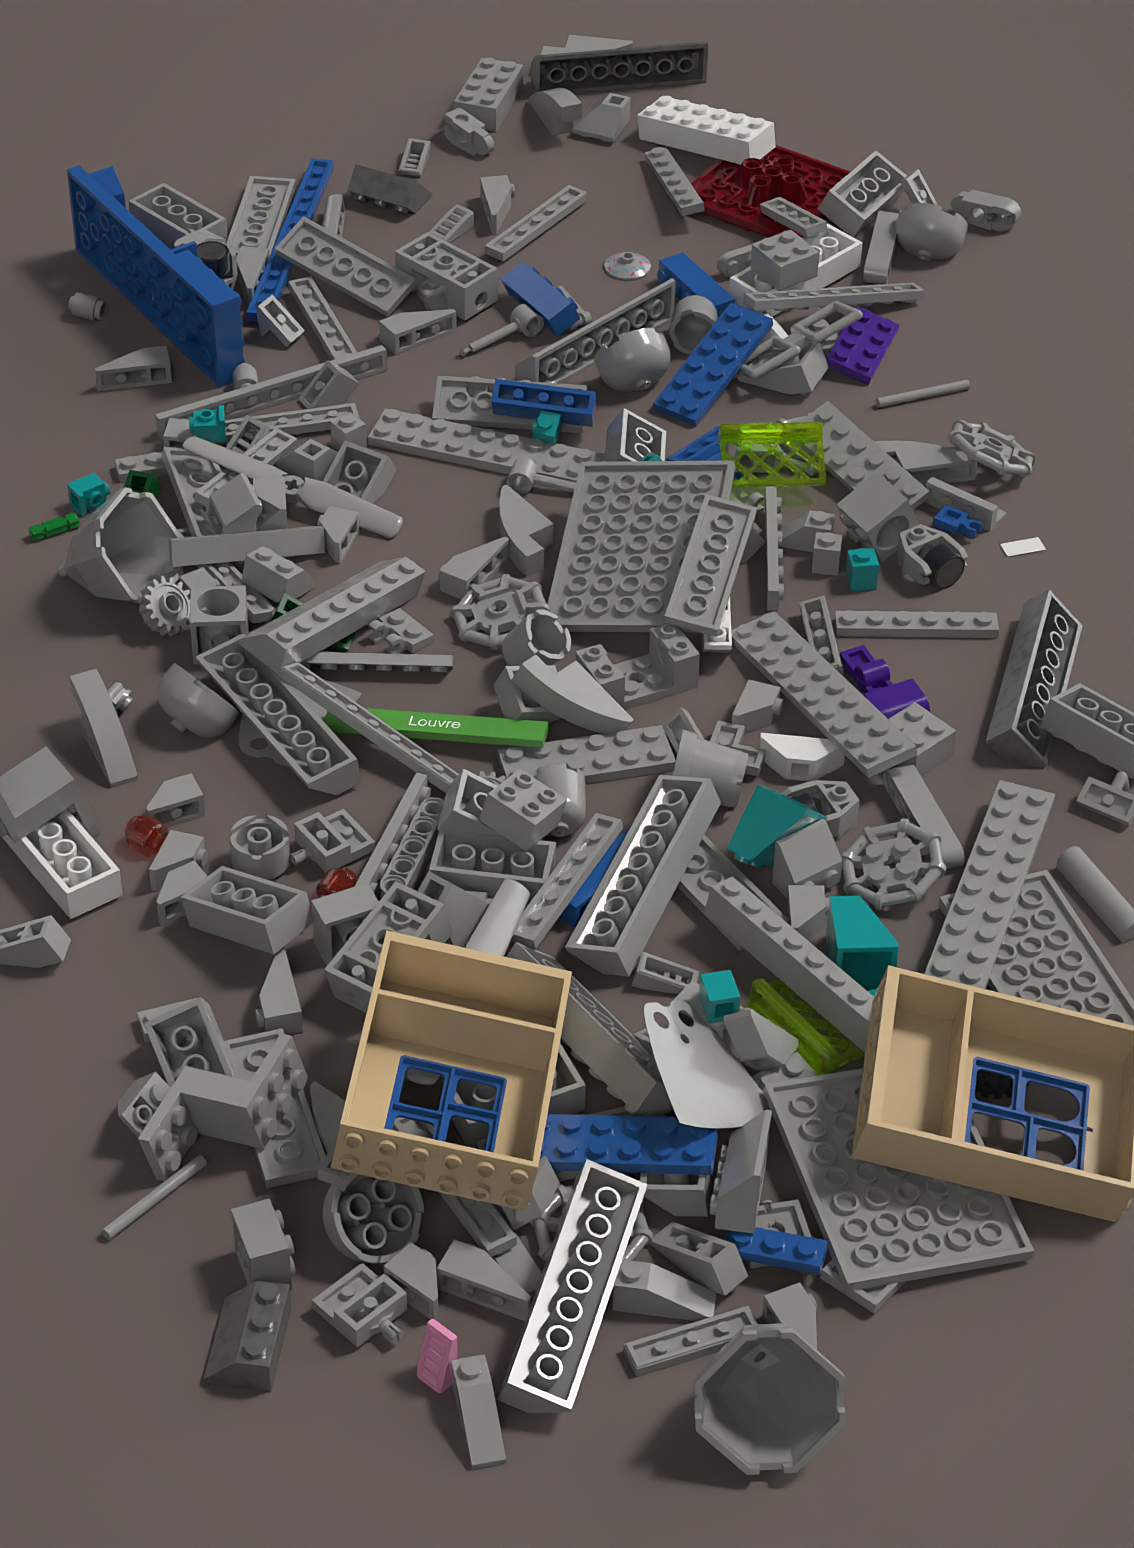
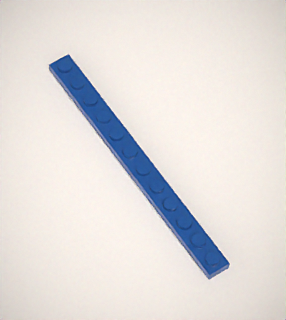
M311 158L247 309V320L258 322L256 307L271 295L280 301L294 264L276 255L275 247L303 216L313 221L334 170L333 160Z

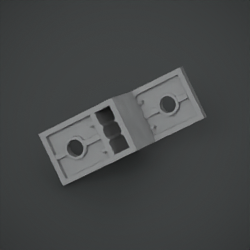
M47 746L0 776V835L2 837L7 834L16 843L65 809L69 810L92 838L101 833L75 779Z
M280 1033L251 1081L188 1066L183 1068L138 1137V1141L156 1180L166 1181L172 1176L174 1171L179 1168L181 1160L190 1146L195 1143L198 1134L260 1149L265 1148L270 1138L275 1135L277 1127L285 1114L290 1111L299 1091L305 1087L308 1078L291 1035Z

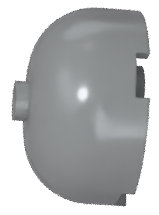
M927 203L908 204L905 210L900 209L895 229L897 241L907 253L915 255L921 260L948 259L961 249L968 228L967 221L958 213L951 215L941 211L942 206Z
M643 328L618 336L620 341L614 343L609 348L604 345L594 358L598 372L606 385L616 391L631 392L647 389L662 378L670 364V349L663 332L656 333L654 328Z
M176 663L171 665L159 682V703L162 709L173 718L170 724L182 733L188 729L200 737H217L229 730L241 714L231 704Z
M343 1172L331 1184L325 1196L323 1204L325 1231L335 1248L354 1261L371 1264L389 1262L410 1242L415 1244L420 1234L417 1233L420 1227L421 1213H424L422 1196L418 1187ZM353 1180L349 1189H346L349 1183Z

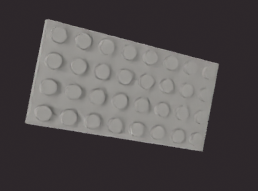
M1048 870L1028 874L988 982L991 991L1134 1026V1000ZM955 893L939 897V907L945 916L948 914Z

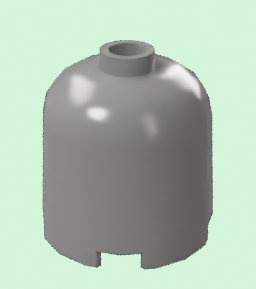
M692 295L681 299L674 307L669 334L674 342V347L682 353L691 355L718 320L717 310L710 300L703 296Z
M536 610L525 617L504 638L502 653L508 666H521L522 663L537 655L546 665H554L570 651L571 638L568 629L565 628L563 630L562 626L556 621L558 619L557 615L547 610Z
M564 763L548 764L539 767L538 773L533 778L567 799L558 826L547 835L564 837L575 833L581 828L586 818L585 776L579 769H576V772L566 769V764Z

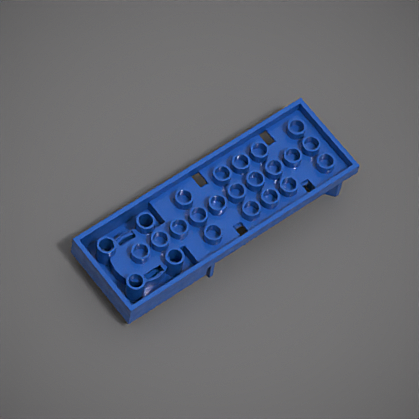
M80 165L67 169L75 250L218 388L232 384L233 371L239 364L246 363L243 357L244 340L241 330L243 321L240 316L242 302L239 294L227 286L224 280L215 275L212 269H209L202 263L201 259L197 256L196 242L193 241L170 250L126 209L124 191L112 166L90 174Z

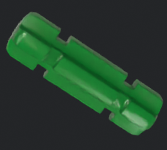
M70 513L65 515V518L61 516L42 522L41 526L39 524L30 526L28 529L31 539L38 541L44 539L43 536L45 535L50 537L66 532V528H69V530L78 528L80 522L76 513Z

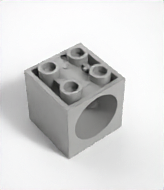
M878 472L874 473L837 503L841 512L839 518L849 528L846 531L848 536L855 543L859 541L862 544V548H874L877 559L881 562L898 550L900 532L919 525L908 499Z
M246 585L191 587L190 629L194 664H199L196 661V656L243 633L245 635L249 634Z

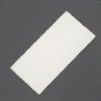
M1038 537L1000 544L1007 557L1046 550Z

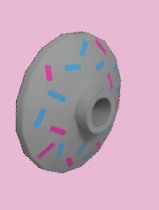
M622 252L607 258L604 269L609 276L615 279L632 281L648 275L651 264L645 256L632 252Z

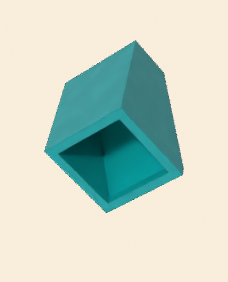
M757 785L727 849L735 852L733 858L744 864L752 865L759 869L762 865L773 867L775 842L822 819L826 821L827 817L777 791Z
M860 895L830 896L826 928L828 958L865 990H874L879 987L888 965L897 967L899 944Z

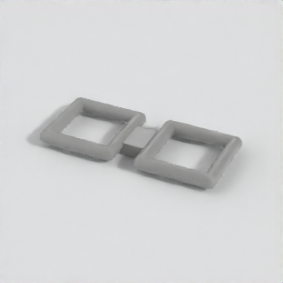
M834 301L792 325L791 332L793 334L781 339L773 336L759 344L738 372L751 379H757L799 355L805 347L812 343H820L862 318L863 314L856 308L839 301ZM836 311L846 315L817 333L807 329ZM774 347L784 350L781 354L755 369L745 365Z

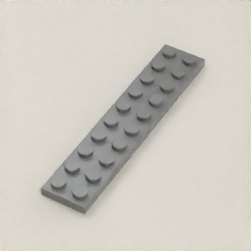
M386 408L368 436V445L504 474L510 473L517 459L528 458L536 463L538 467L537 474L574 483L577 481L581 462L605 461L604 453L588 449L570 447L564 444L544 443L540 439L478 428L468 424L449 422L444 419H432L420 414H411Z
M775 611L764 614L760 618L731 630L732 644L775 686L781 687L780 691L868 778L917 755L916 745Z
M999 780L927 965L925 975L986 989L1055 800L1054 793Z

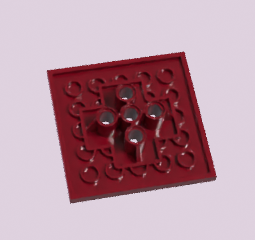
M775 145L776 147L761 159L746 158L741 164L719 159L695 179L691 185L704 203V211L701 213L769 238L792 229L761 213V203L781 197L825 220L827 217L818 210L828 191L851 171ZM792 230V231H793L794 233H796L799 237H801V238L804 237L803 235L799 234L798 232Z

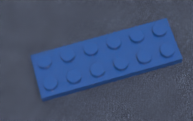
M730 303L654 401V410L697 426L772 328L773 318Z
M547 1114L540 1159L546 1156L554 1171H580L586 1159L620 1173L712 1175L719 1129L681 1124L677 1117Z

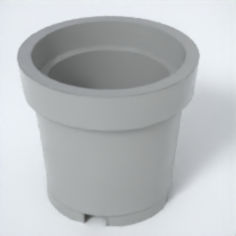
M683 729L672 776L710 778L721 801L720 806L736 808L746 770L748 753L698 738L697 733Z

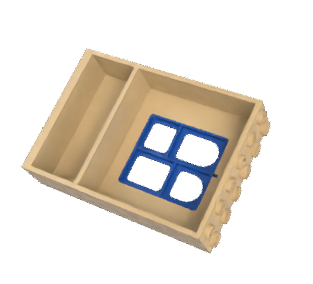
M386 930L340 1122L331 1168L526 1211L539 1166L572 972ZM407 1069L421 1070L444 1077L445 1081L438 1111L399 1102L404 1075ZM466 1080L494 1087L496 1089L493 1110L490 1111L454 1103L458 1081ZM401 1117L429 1123L434 1127L433 1138L430 1139L392 1130L396 1118ZM458 1117L487 1124L489 1133L485 1151L445 1142L450 1119Z
M888 965L872 1000L851 1158L1117 1222L1122 1212L1128 1211L1131 1197L1134 1194V1026ZM979 1070L1007 1076L1012 1079L1013 1087L1010 1107L981 1102L975 1098L976 1076ZM1032 1082L1070 1093L1079 1105L1078 1116L1070 1121H1059L1026 1112L1024 1109L1026 1084ZM978 1113L1021 1124L1024 1127L1022 1154L1017 1155L971 1143L972 1115ZM1044 1129L1066 1136L1075 1147L1076 1155L1074 1160L1066 1165L1038 1160L1035 1155L1037 1131Z

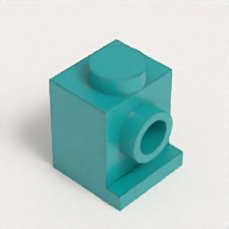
M219 405V410L204 409L193 411L194 417H189V433H195L196 437L209 442L226 441L224 405Z
M541 410L540 416L534 419L532 425V433H534L532 439H540L544 443L554 445L558 444L562 430L561 414Z
M95 473L67 484L69 504L81 517L87 516L86 512L100 507L106 502V496L110 495V488L106 481H102Z

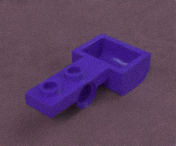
M864 645L840 652L842 665L863 692L862 695L887 719L915 702L930 712L928 699L913 679H908L893 684L890 681V671L887 663L883 659L875 660Z

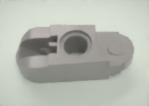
M456 108L444 114L446 122L444 135L453 145L472 156L476 154L483 156L494 150V141L490 134L485 131L484 123L461 108Z
M973 189L970 192L962 191L958 193L951 201L952 209L962 217L967 218V223L988 230L1004 232L1010 229L1021 217V209L1014 200Z

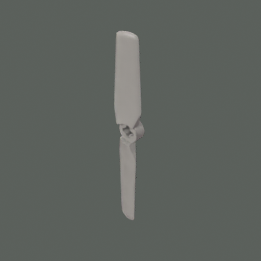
M196 436L189 437L182 445L184 450L238 474L245 473L247 478L252 480L253 478L284 476L286 502L288 503L300 502L308 508L323 514L329 506L359 512V527L389 538L397 535L402 526L403 518L329 483L307 477L303 481L300 477L288 475V473L272 465Z
M505 879L468 941L466 948L499 956L505 955L530 897L526 887L512 879ZM409 1069L406 1077L418 1084L431 1085L437 1081L439 1074Z

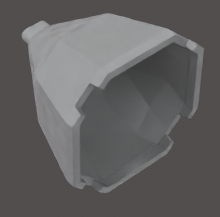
M124 487L97 508L74 534L66 561L59 568V574L62 577L69 576L96 597L139 603L138 599L143 596L140 591L153 579L156 580L164 576L165 580L173 577L175 584L183 574V566L172 567L170 566L169 539L181 538V535L152 493L132 492V489Z
M744 1325L709 1360L694 1379L695 1429L746 1475H759L761 1470H782L784 1473H797L846 1424L844 1373L794 1329L786 1325Z

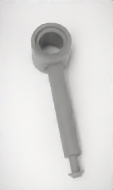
M521 304L512 311L510 324L468 344V348L464 350L460 348V355L466 357L467 353H474L516 331L522 332L527 337H534L542 330L544 320L528 305Z
M528 458L517 459L507 478V485L519 494L529 492L534 484L574 493L576 485L574 482L537 474L538 467L536 463Z

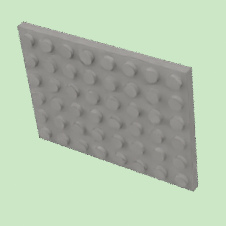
M734 461L581 462L548 600V605L551 608L550 612L558 616L556 621L562 626L563 630L567 628L569 632H650L651 628L667 624L663 623L664 616L705 494L729 500L735 472ZM679 627V628L682 630V632H695V633H700V632H696V631H693V630H689V629H685V628Z
M863 1069L764 1085V1096L770 1110H772V1115L823 1238L828 1240V1250L846 1292L888 1285L889 1283L899 1281L905 1282L1025 1261L1033 1258L1034 1249L1009 1196L851 1158ZM972 1120L970 1141L973 1144L985 1147Z

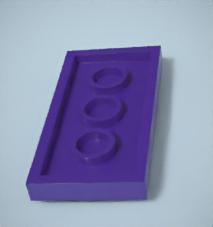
M856 306L855 308L862 312V318L842 330L826 361L829 368L869 385L894 340L900 325L890 319L871 313L867 309Z

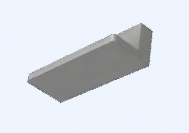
M931 477L926 482V488L930 492V497L924 501L925 503L940 510L949 505L969 514V520L980 521L982 528L989 532L1006 516V512L998 509L997 505L934 477Z

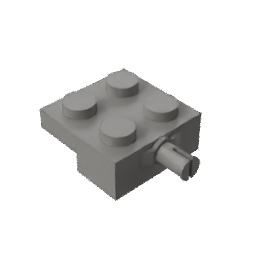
M344 809L325 818L317 812L294 823L295 841L303 849L293 854L291 853L290 860L296 866L307 859H311L327 874L373 852L376 848V842Z
M361 1263L312 1299V1308L356 1347H359L379 1332L384 1333L393 1343H397V1339L400 1341L404 1332L395 1326L392 1321L407 1310V1293L387 1275L383 1274L378 1277Z

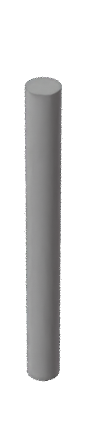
M962 380L876 398V405L878 408L963 391L970 389L969 380Z
M198 1155L103 1228L101 1230L103 1236L107 1240H111L207 1165L205 1158L202 1155Z

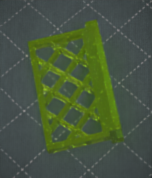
M823 422L720 424L717 435L718 444H720L721 461H734L735 467L744 474L740 480H733L732 488L825 486L826 474L822 439L824 432ZM805 443H816L817 452L812 457L801 449ZM754 444H761L768 451L759 458L750 449ZM779 444H788L793 451L785 458L775 448ZM726 445H737L742 452L734 459L726 452ZM771 453L781 461L774 470L764 462ZM796 453L807 461L800 469L789 461ZM745 454L756 462L749 470L738 462ZM811 464L819 471V478H809L803 471ZM760 465L770 475L766 479H758L752 472ZM786 465L796 474L791 479H784L777 472Z
M763 978L753 981L747 1004L756 1013L769 1019L772 1023L799 1039V1046L795 1052H798L818 1075L834 1073L835 1068L865 1056V1052L850 1039L844 1040L831 1037L832 1032L843 1033L829 1021L812 1018L813 1013H819L807 1002L793 999V995L798 994L783 981L777 979L767 983ZM776 991L789 993V998L782 997ZM795 1009L809 1012L808 1017L800 1015ZM814 1028L827 1030V1036L818 1033ZM834 1047L846 1049L847 1052L839 1055V1052Z

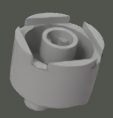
M257 815L247 816L236 822L231 829L230 835L233 869L266 880L273 879L290 867V847L288 830L284 822L266 815V819H257Z

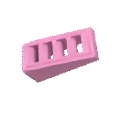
M431 1319L427 1322L417 1367V1377L437 1393H443L451 1386V1360L458 1359L457 1336L435 1319Z

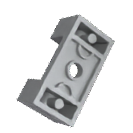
M429 232L395 251V267L416 278L417 285L411 292H415L417 286L428 278L437 281L447 287V309H454L456 316L463 320L469 319L498 301V268Z
M664 624L650 629L649 654L613 665L608 659V653L601 644L578 650L575 654V661L624 710L698 688L700 654L678 626Z
M396 881L324 969L334 998L366 1014L383 944L378 942L380 939L385 938L386 930L445 943L453 933L445 904Z

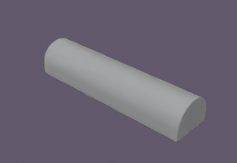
M334 194L327 198L322 227L340 237L343 234L346 214L341 194Z
M825 595L799 602L808 643L843 676L844 672Z
M1073 846L1066 849L1059 856L1056 868L1121 943L1134 939V908L1080 847Z

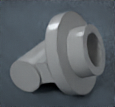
M119 682L113 683L108 689V694L116 712L118 709L124 712L133 700L129 696L132 691L130 689L125 690Z

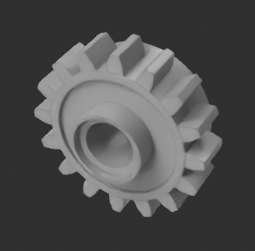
M164 576L156 580L153 579L140 591L143 596L138 599L140 603L139 613H141L144 623L152 631L160 632L161 636L167 633L170 637L178 633L180 634L188 629V625H190V599L187 597L190 591L182 590V582L175 585L173 577L165 580Z

